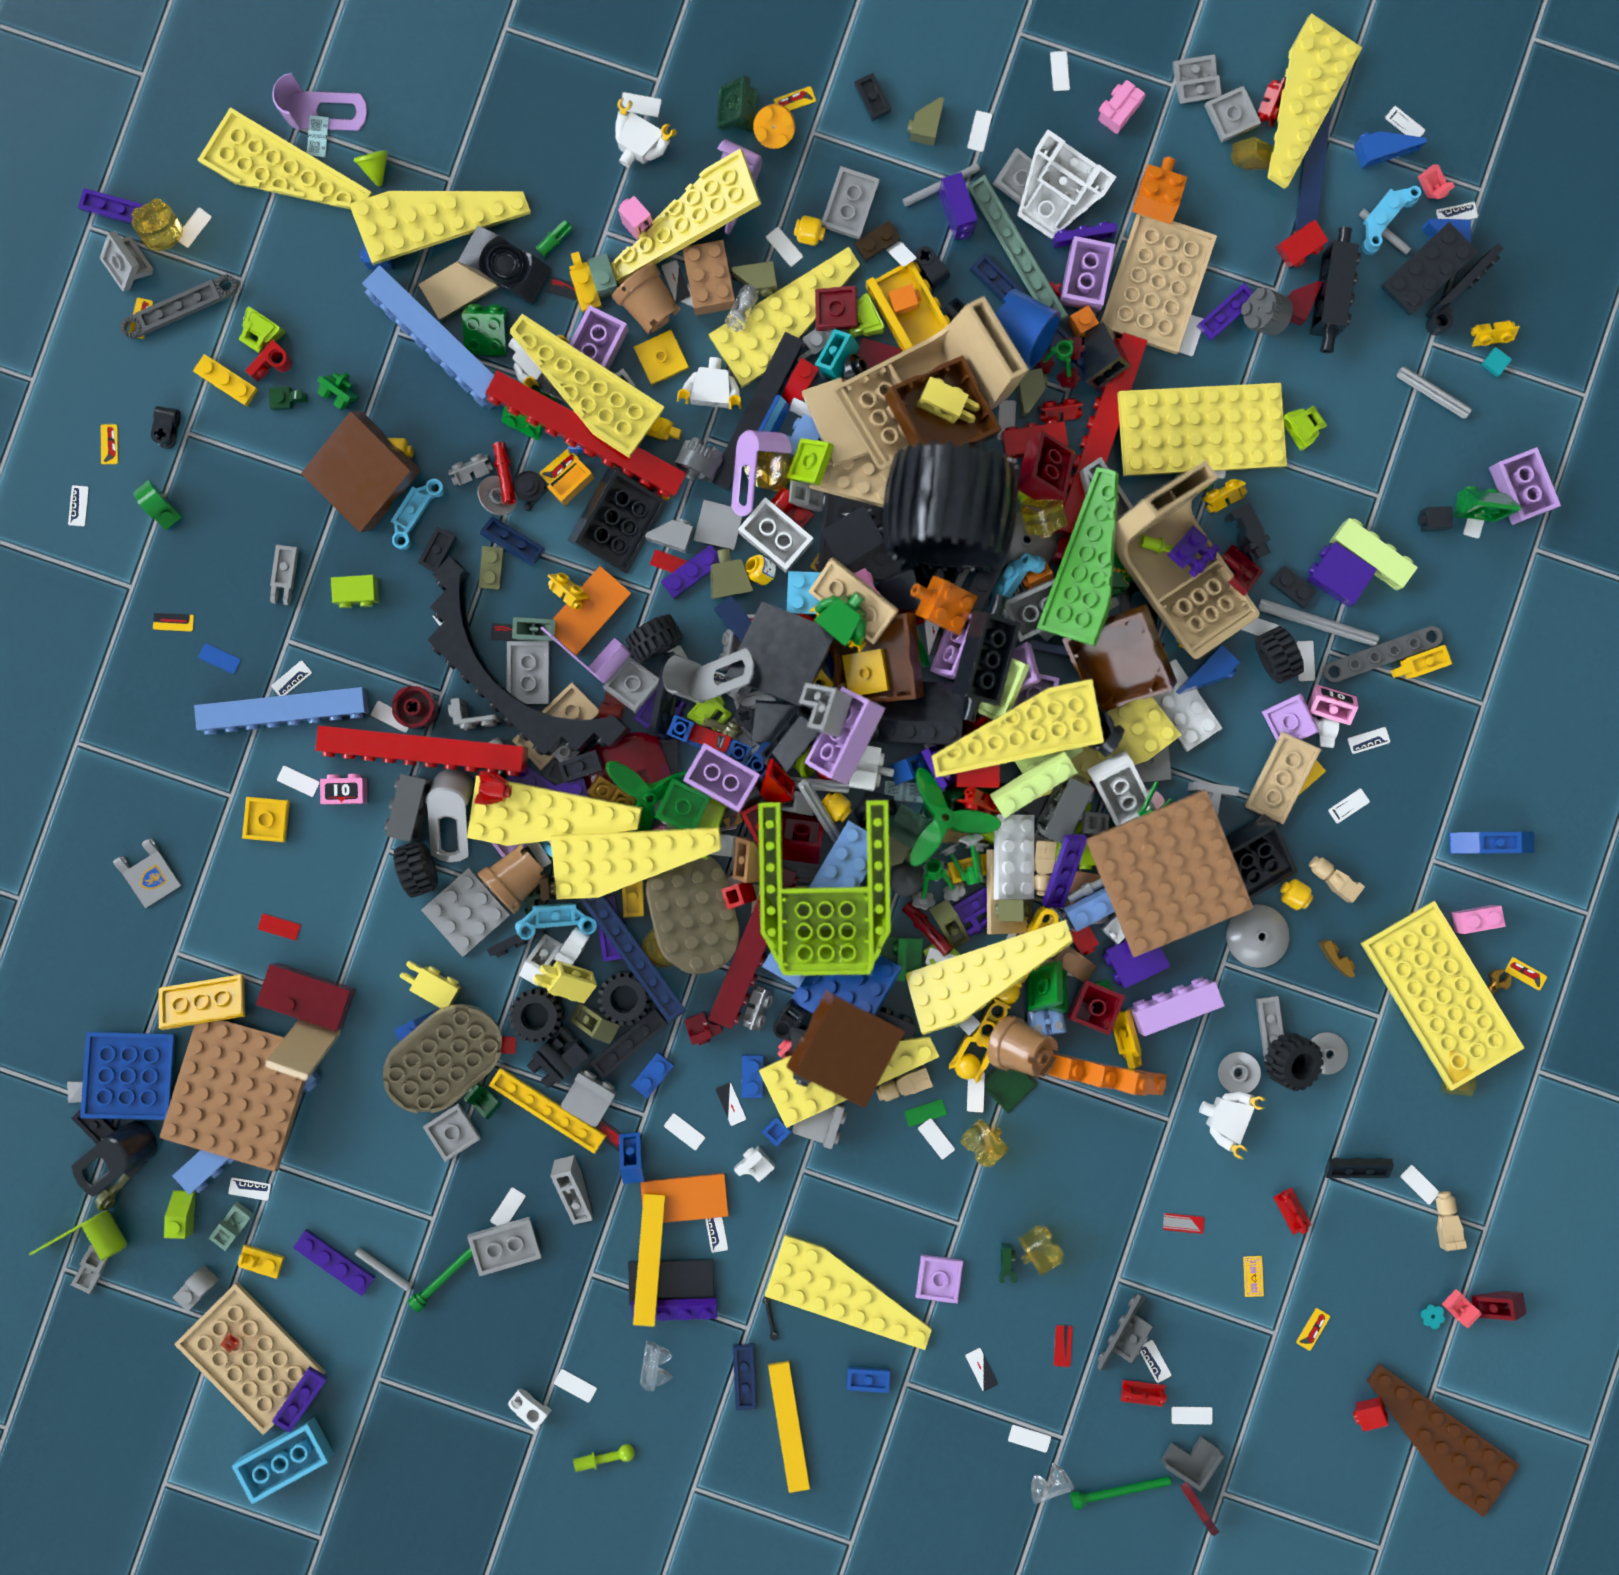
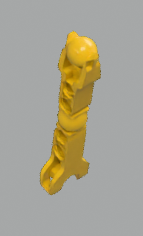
M1039 907L1035 911L1026 933L1058 923L1059 917L1057 913L1050 908ZM1049 914L1047 922H1043V917ZM1029 973L999 997H995L986 1007L979 1021L980 1025L972 1034L964 1035L954 1058L949 1063V1069L955 1068V1072L960 1078L965 1080L974 1079L975 1083L981 1080L982 1074L989 1064L987 1050L981 1062L974 1054H964L971 1041L976 1042L979 1047L984 1046L988 1049L991 1033H982V1027L990 1024L994 1029L997 1023L1007 1016V1009H1010V1005L1019 999L1021 983L1027 979ZM999 1005L1003 1008V1011L1000 1015L995 1016L992 1014V1008Z

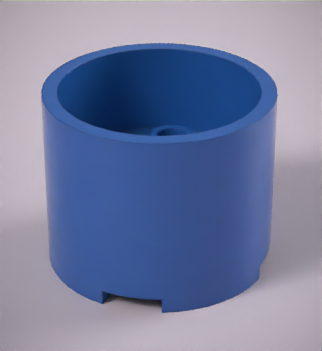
M1012 289L1003 298L1002 302L1005 304L999 308L995 315L1028 370H1031L1040 362L1048 350L1058 329L1061 314L1059 311L1023 292Z

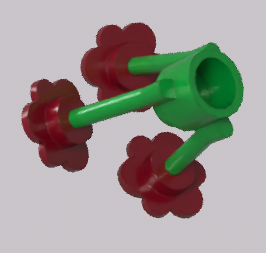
M1067 337L1066 340L1060 341L1056 347L1051 348L1050 352L1044 354L1034 369L1042 368L1043 374H1048L1055 365L1052 357L1056 354L1059 360L1066 363V368L1057 375V381L1060 382L1063 388H1075L1077 382L1081 381V376L1076 368L1071 369L1070 362L1071 358L1078 360L1081 356L1080 353L1084 351L1082 339L1080 337Z

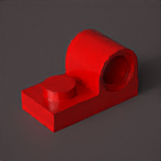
M272 340L245 371L258 382L259 379L264 378L268 374L271 366L279 372L288 371L292 367V358ZM283 356V361L276 364L277 358Z
M782 487L770 502L804 529L814 517V514L808 509L791 504L789 502L790 491Z

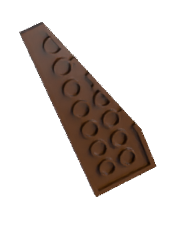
M1378 1363L1366 1381L1377 1396L1382 1398L1390 1414L1441 1481L1444 1488L1482 1517H1485L1520 1465Z

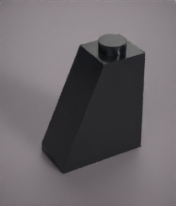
M1104 322L1086 335L1085 380L1098 391L1131 366L1114 331Z

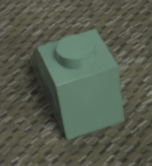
M607 253L587 259L599 299L612 296L618 287Z

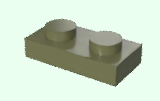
M482 546L479 576L480 589L501 590L504 559L503 548Z

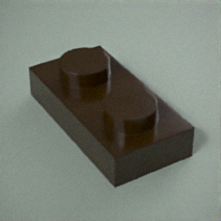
M887 221L854 242V246L864 261L867 262L898 242L900 236L891 222Z
M555 878L540 879L541 900L556 899Z

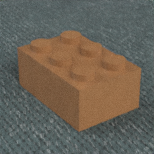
M723 240L683 248L695 316L736 308Z

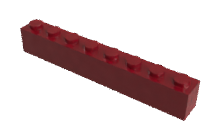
M784 866L783 888H795L799 879L795 877L796 871ZM760 895L708 1017V1020L729 1029L732 1028L733 1024L738 1025L742 1013H739L741 1005L745 1006L750 994L746 992L749 985L754 986L758 977L755 971L757 966L762 967L766 958V955L763 954L765 947L769 948L761 934Z

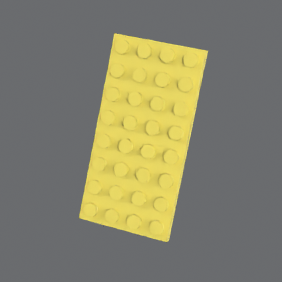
M1281 383L1130 390L1117 393L1123 476L1186 473L1205 460L1213 471L1280 468L1287 466Z
M1435 901L1430 902L1360 943L1449 1090L1456 1089L1524 1049L1521 1041Z

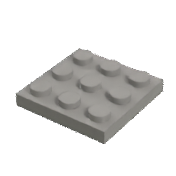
M470 868L463 872L421 910L462 957L466 956L511 916L507 909Z

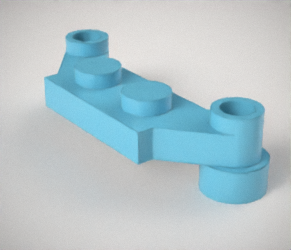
M1418 186L1397 191L1390 189L1363 222L1366 226V239L1362 243V251L1365 254L1373 255L1379 250L1383 241L1381 233L1403 206L1410 208L1417 203L1421 195V189Z
M433 478L425 486L419 488L412 487L390 521L394 524L395 529L392 543L398 549L406 550L411 547L410 533L433 498L443 496L445 490L440 480ZM439 487V490L434 492L435 488ZM405 539V543L401 545L402 540Z
M1024 553L1020 559L1016 561L1011 560L990 593V606L986 612L991 611L994 594L1011 598L1028 571L1039 574L1044 570L1046 565L1045 559L1038 555L1033 556L1029 553Z
M575 903L533 906V910L515 924V929L522 939L528 940L534 936L535 928L577 925L583 933L592 934L597 928V923L592 917L586 916L576 909Z

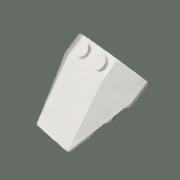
M1047 129L1035 149L1017 216L1052 239L1057 231L1066 228L1081 213H1084L1092 204L1101 199L1116 176L1102 166L1095 164Z

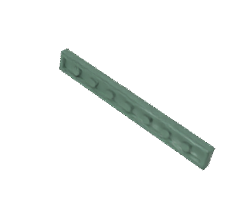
M985 175L968 186L970 193L1031 296L1059 311L1061 322L1068 317V314Z

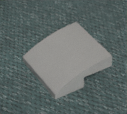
M1215 54L1172 62L1180 104L1221 96L1220 76L1217 75Z

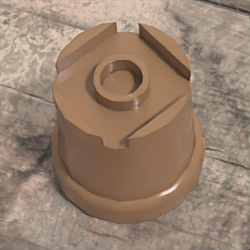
M654 263L646 265L635 272L612 294V299L619 306H623L647 334L655 332L669 322L671 317L669 314L673 313L676 315L680 311V307L661 280L660 271Z
M518 845L490 868L485 867L478 872V876L513 914L517 913L522 907V902L540 884V879L548 876L545 871L540 875V872L544 869L528 852L524 850L520 853L523 849L521 845Z
M1008 1015L1002 1018L993 1029L988 1042L987 1055L989 1062L995 1068L1007 1071L1012 1069L1039 1078L1038 1075L1044 1077L1052 1070L1057 1059L1052 1056L1053 1050L1058 1051V1045L1053 1037L1030 1027L1018 1016Z

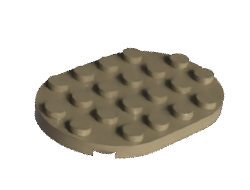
M711 856L708 857V860L698 858L647 879L646 884L647 901L659 949L669 963H673L681 971L691 974H706L719 969L731 959L739 942V925L735 907L727 910L721 889L729 887V882L722 867Z
M451 1005L434 1012L402 1039L388 1054L383 1067V1081L388 1096L396 1105L413 1113L430 1111L435 1113L454 1104L496 1066L502 1047V1037L497 1023L487 1012L472 1005Z

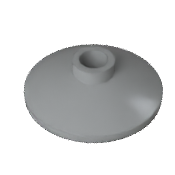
M489 476L479 484V501L490 513L503 516L511 513L516 508L518 502L516 494L515 504L508 505V501L507 505L503 504L499 476Z
M1323 1032L1311 1039L1321 1048L1320 1051L1323 1053L1321 1059L1324 1060V1065L1321 1066V1069H1323L1321 1074H1334L1345 1066L1348 1059V1048L1341 1037L1334 1033ZM1331 1050L1332 1056L1327 1058L1326 1053Z
M1234 1052L1227 1055L1221 1061L1218 1077L1222 1086L1229 1092L1249 1093L1258 1085L1261 1070L1254 1057L1244 1052ZM1237 1068L1241 1070L1239 1076H1235L1234 1071Z

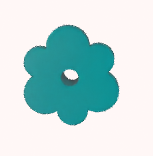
M1429 1304L1427 1309H1423L1420 1312L1421 1317L1424 1319L1423 1324L1430 1326L1432 1329H1438L1440 1323L1445 1321V1317L1442 1316L1444 1310L1440 1306Z

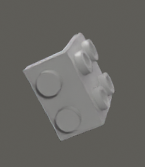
M460 698L450 699L451 705H448L449 716L453 717L454 725L459 726L460 729L474 730L477 729L476 725L485 726V728L495 727L497 722H502L501 717L498 715L468 718L466 701Z
M581 1070L564 1098L561 1107L582 1121L596 1127L618 1091L614 1089L615 1087L612 1084L596 1079L597 1076L592 1072Z
M839 1103L794 1124L792 1132L796 1135L821 1142L823 1147L832 1149L833 1144L837 1145L841 1133L837 1132L839 1124H844L847 1112L844 1111V1105Z

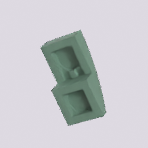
M236 1202L226 1217L218 1224L209 1239L226 1251L251 1220L254 1213L241 1203Z

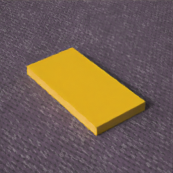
M242 974L159 988V1029L161 1030L245 1016V987Z

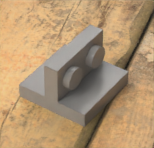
M116 231L108 233L100 259L124 292L131 289L135 279L152 275L154 269L131 236L120 238Z
M1199 781L1188 783L1187 791L1197 793L1207 790L1216 815L1219 813L1221 796L1235 797L1239 794L1238 787Z

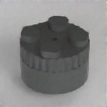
M1257 288L1242 305L1241 309L1245 325L1268 336H1275L1281 333L1289 324L1293 312L1292 302L1289 297L1269 288Z
M693 437L692 440H685L674 464L687 473V479L694 481L697 478L711 483L721 465L723 453L717 448L711 447L710 449L704 446L702 440Z

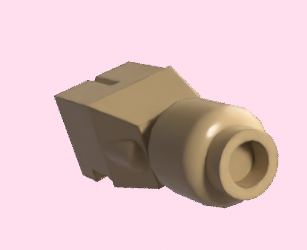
M1034 840V871L1037 873L1034 875V890L1036 895L1039 896L1045 895L1051 877L1050 874H1052L1057 847V842Z
M1315 856L1309 863L1312 873L1325 880L1331 891L1346 902L1353 903L1365 888L1360 882H1353L1348 875L1334 869V865L1323 857Z
M923 1065L897 1076L896 1082L889 1080L880 1084L879 1088L875 1090L880 1101L888 1102L898 1098L900 1093L904 1096L916 1094L933 1087L926 1067Z
M1450 1191L1439 1192L1436 1198L1437 1212L1440 1215H1438L1436 1230L1438 1232L1440 1248L1446 1251L1465 1249L1467 1245L1464 1240V1229L1459 1216L1455 1214L1457 1212L1456 1199L1451 1195Z

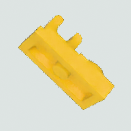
M986 853L980 855L982 876L987 875ZM972 857L958 860L964 872H966L965 868L973 866ZM953 862L947 863L948 870L946 871L952 883L961 882L960 873Z
M245 1244L239 1256L237 1266L277 1279L280 1275L285 1256Z

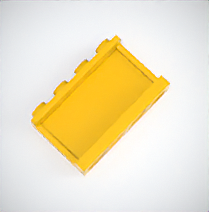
M916 261L910 262L904 267L900 265L877 279L872 277L866 281L865 286L902 352L934 336L950 324L948 316H943L940 310L941 304L939 300L931 295V287L926 279L923 280L920 276L921 270ZM913 284L914 290H919L922 300L918 302L919 309L896 316L888 292Z

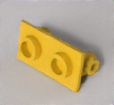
M1510 320L1494 323L1493 330L1490 324L1476 325L1471 329V335L1475 336L1472 346H1487L1514 341L1520 327L1515 326V323Z
M1238 479L1229 480L1222 488L1209 491L1207 496L1201 498V500L1209 503L1206 506L1209 513H1216L1228 506L1226 498H1228L1230 504H1233L1245 497V494H1247V490L1244 487L1246 482Z
M548 574V577L551 579L548 583L549 589L560 598H563L564 594H566L563 601L572 609H580L582 606L581 601L590 598L566 574Z

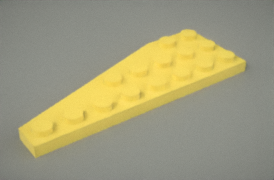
M1314 14L1308 16L1289 51L1288 58L1290 60L1286 69V83L1280 102L1277 120L1279 122L1278 129L1274 137V152L1271 154L1267 177L1283 189L1290 184L1362 49L1361 46Z
M849 247L743 313L744 320L742 322L732 319L709 334V338L741 388L763 376L785 332L800 338L816 320L815 289L842 287L860 267L859 262Z
M521 314L511 327L510 334L592 434L630 458L663 412L664 406L527 316Z
M478 775L475 781L467 838L511 846L550 841L553 835L612 833L637 830L640 825L642 807L509 781V786H512V793L505 802L491 805L475 804L474 800L480 784Z
M720 827L551 836L556 898H598L719 851L722 848Z
M1064 920L905 973L921 1033L925 1035L966 1021L970 1018V1015L984 1008L992 999L999 997L1025 978L1024 976L1029 972L1036 970L1041 966L1040 964L1073 943L1067 921Z

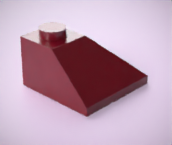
M1085 980L1074 997L1067 1018L1110 1036L1125 996Z

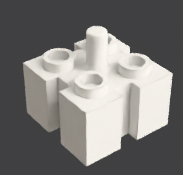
M866 747L849 781L850 788L874 791L875 787H879L881 775L893 777L894 769L882 767L885 754L881 753V748Z

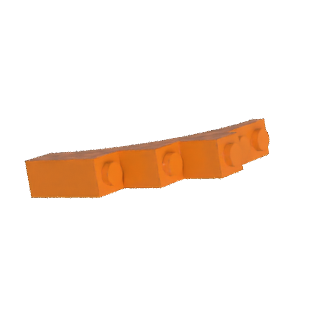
M1053 1052L1052 1055L1057 1058L1052 1070L1047 1074L1067 1081H1078L1100 1088H1111L1147 1096V1094L1163 1096L1167 1075L1162 1073L1113 1066Z

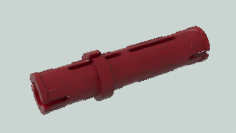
M913 902L906 904L902 911L912 920L913 926L922 931L929 941L941 952L943 957L947 956L954 947L928 921L927 915H923L913 906Z

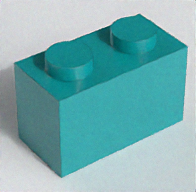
M834 329L815 366L819 368L820 373L825 378L835 380L841 377L843 379L845 357L853 353L857 354L860 346L851 334Z

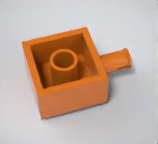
M1165 157L1161 168L1151 164L1147 165L1138 188L1132 212L1168 224L1172 223L1179 208L1187 176L1173 172L1176 164L1174 158Z
M936 576L932 577L927 588L916 583L911 589V595L921 599L915 615L957 635H960L978 596Z

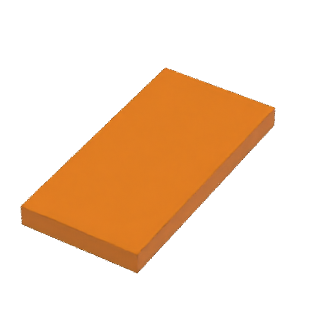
M601 566L581 586L590 597L581 601V608L578 610L572 609L566 604L552 619L556 620L555 638L576 656L632 595Z
M725 1173L640 1182L642 1206L644 1193L665 1195L663 1223L728 1217L729 1215Z

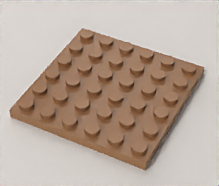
M1207 790L1190 795L1089 837L1086 840L1133 957L1253 909Z
M225 1020L195 1024L159 1138L274 1172L279 1171L305 1084V1080L266 1067L267 1059L285 1037Z

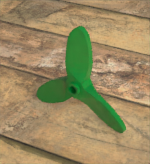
M610 761L606 764L607 773L615 784L624 792L636 798L633 806L642 807L639 829L627 832L650 831L654 819V805L663 798L671 779L690 786L683 781L688 770L649 784L645 783L634 770L625 764L617 761Z
M924 768L917 769L915 775L917 787L925 805L933 816V822L915 842L910 854L911 866H919L927 861L937 850L946 831L949 829L968 834H986L999 829L1001 826L1000 820L991 814L972 810L952 811L949 809L943 793L932 775Z

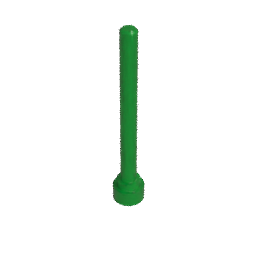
M470 1247L422 1293L413 1294L408 1299V1304L414 1311L419 1313L426 1306L427 1299L473 1256Z
M1167 1476L1087 1494L1075 1491L1070 1492V1499L1073 1510L1083 1509L1082 1506H1086V1503L1169 1486L1172 1484V1481Z

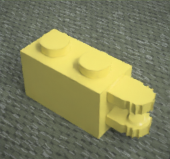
M931 376L924 385L916 404L917 407L953 424L958 418L968 423L975 421V416L964 410L963 407L973 412H977L980 409L979 403L969 399L968 394L964 393L962 389L947 385L943 380Z
M558 960L553 966L542 965L539 971L543 975L535 974L533 977V981L537 985L547 988L548 993L580 1003H585L597 987L592 971Z
M412 961L407 962L408 968L419 973L416 978L408 973L402 972L400 974V978L412 984L409 991L441 1009L453 1005L462 989L456 979L449 976L447 978L441 976L440 971L432 966L423 968Z

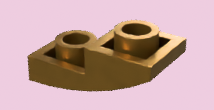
M599 774L587 791L594 798L633 805L636 801L635 798Z
M1327 939L1318 942L1323 954L1336 970L1346 977H1355L1353 972L1355 966L1352 960L1348 959L1347 956L1337 955L1339 954V949L1335 942Z

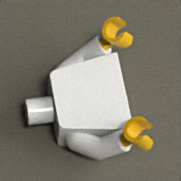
M623 97L618 101V108L621 111L618 112L616 120V140L619 149L624 152L619 162L629 168L634 159L645 164L647 161H652L662 156L670 142L669 138L674 137L677 131L672 129L669 134L668 128L670 124H665L659 129L631 111L628 114L627 110L632 108L633 103L629 100L627 108L624 107Z
M558 335V336H557V337H559L560 339H562V340L565 341V342H568V343L570 342V341H569L566 337H564L563 335ZM513 337L508 347L516 352L512 359L515 362L513 368L518 381L529 388L533 385L539 387L546 376Z
M717 357L709 358L708 368L699 367L698 372H694L677 394V402L683 398L686 399L685 404H689L690 398L693 405L732 409L733 405H738L739 409L742 408L740 389L734 377L729 376L728 370L721 369L722 359Z
M1235 1092L1224 1094L1222 1098L1216 1097L1214 1104L1203 1101L1199 1113L1209 1116L1206 1124L1210 1126V1133L1220 1146L1233 1152L1237 1158L1244 1159L1238 1155V1151L1243 1149L1248 1152L1246 1147L1237 1144H1241L1254 1108L1264 1109V1107L1258 1105V1100L1266 1101V1098L1261 1096L1254 1098L1253 1095Z

